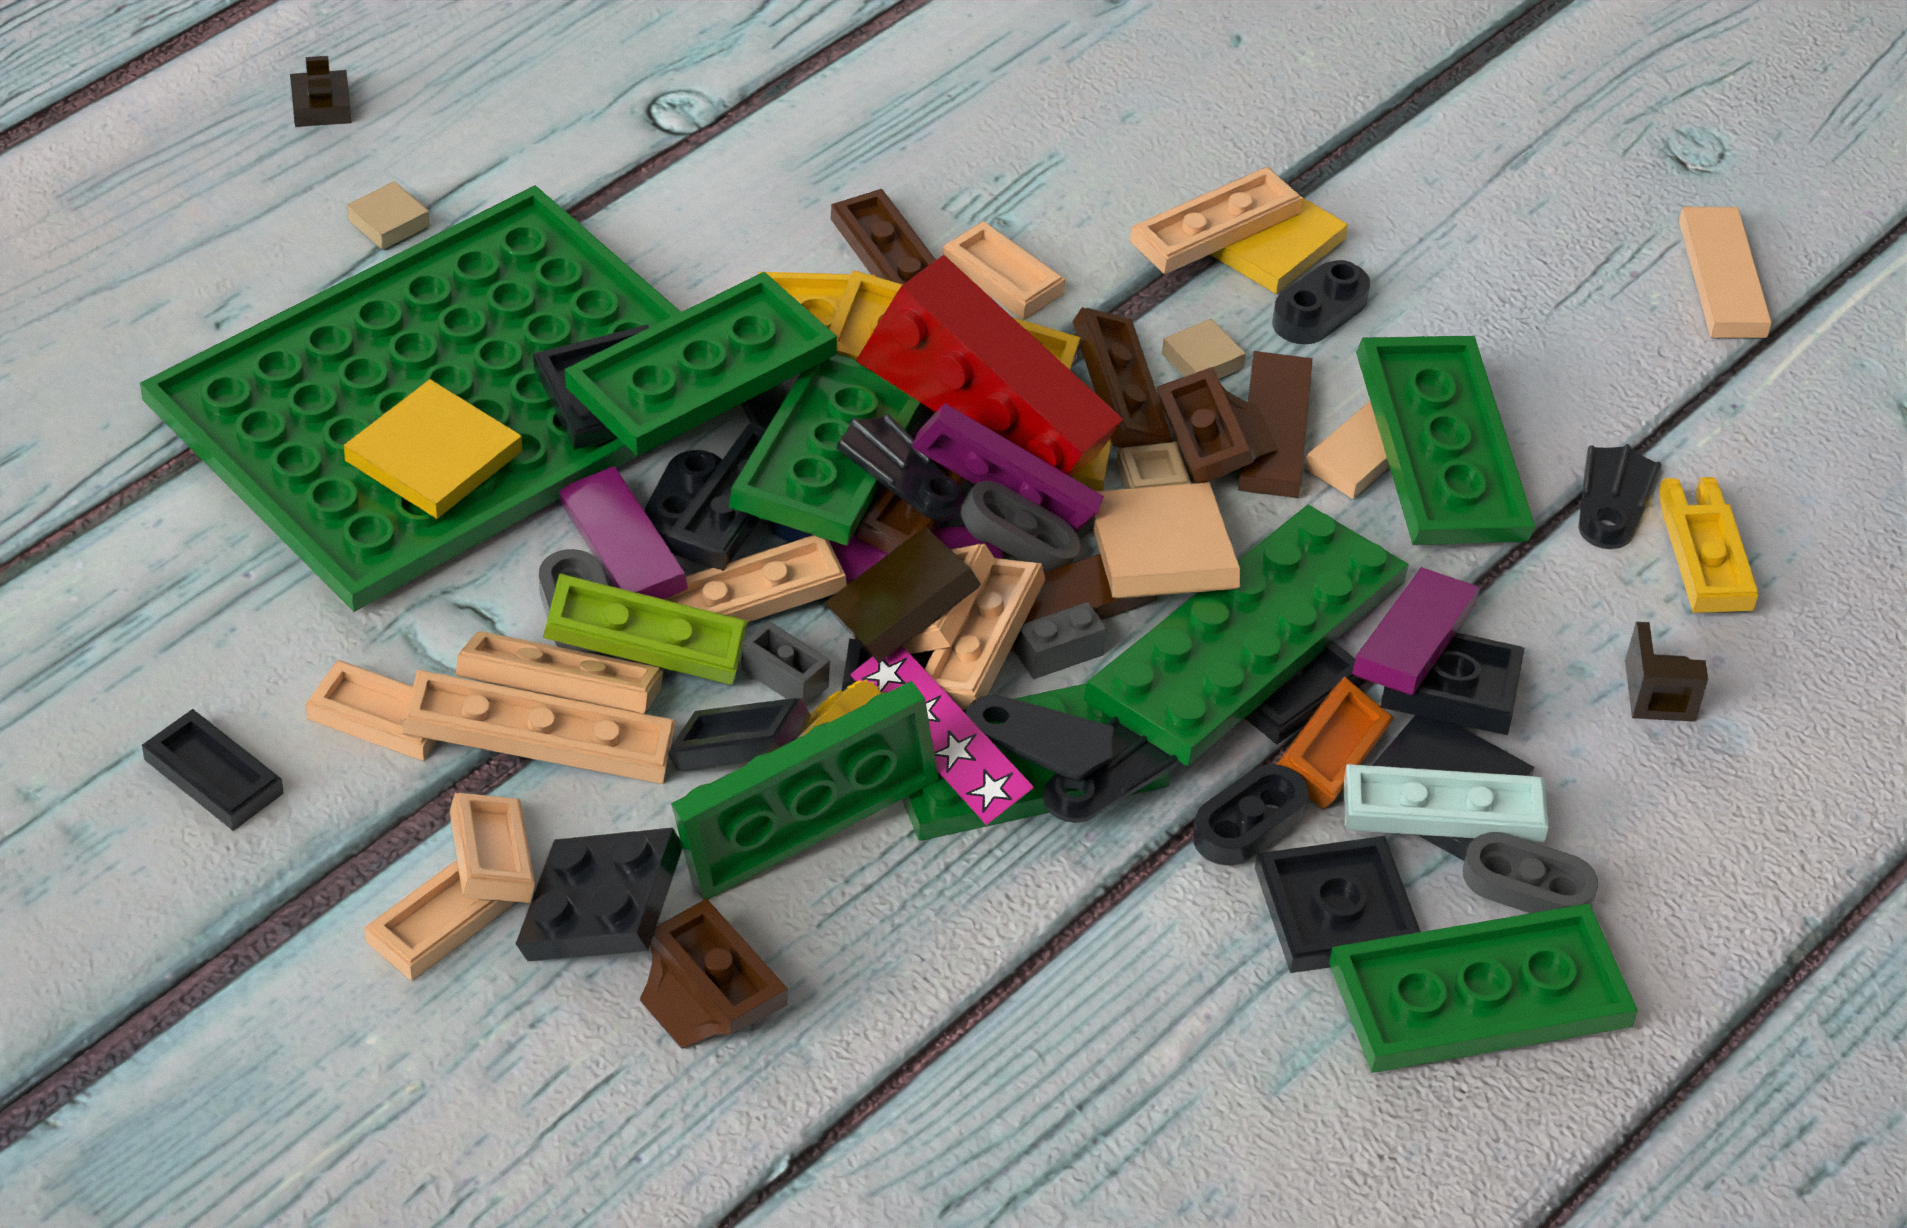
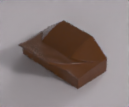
M1213 367L1156 387L1173 440L1177 442L1186 470L1194 484L1206 483L1254 462L1256 457L1277 450L1258 406L1226 391L1221 385Z
M707 898L656 926L650 944L652 966L640 1001L681 1049L716 1034H732L788 1005V988Z

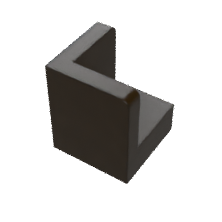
M1636 621L1625 659L1632 718L1696 722L1708 682L1706 660H1692L1686 656L1654 654L1650 623Z

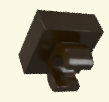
M328 56L305 57L307 73L290 74L295 127L352 123L347 70L330 71Z

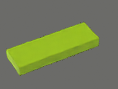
M559 573L543 638L732 685L748 621Z

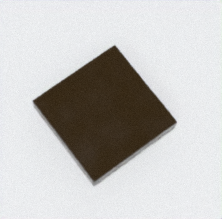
M923 527L824 603L837 621L877 662H882L977 590L981 583L972 569L928 528Z

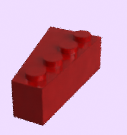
M945 255L939 257L899 288L856 359V362L931 410L937 412L946 403L1070 477H1073L1099 455L1123 421L1120 415Z

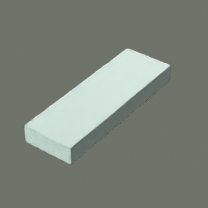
M1346 765L1344 775L1346 830L1476 838L1485 833L1501 832L1531 842L1545 843L1548 832V816L1544 777Z

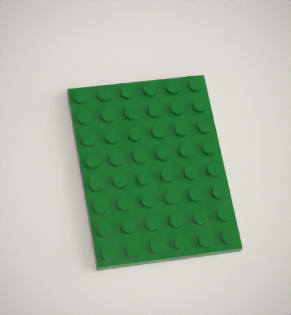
M534 185L140 382L142 400L355 612L560 499L559 490L572 482L614 466L617 468L635 458L636 455L619 438L574 450L534 370L533 354L648 325L650 328L681 311L548 195ZM429 379L522 436L521 453L438 519L346 462L344 455V444Z

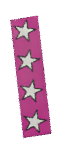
M903 646L882 662H877L871 657L850 674L856 682L866 679L868 682L873 681L876 687L879 686L878 689L881 693L890 692L913 681L926 700L937 771L986 825L1034 788Z

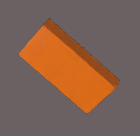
M1344 677L1332 689L1276 765L1288 767L1301 775L1308 787V798L1324 810L1335 800L1344 787L1346 765H1360L1394 717L1383 708H1380L1375 701Z

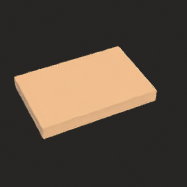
M1210 482L1096 491L1103 495L1104 498L1098 513L1091 519V523L1113 598L1229 590L1240 587V567Z

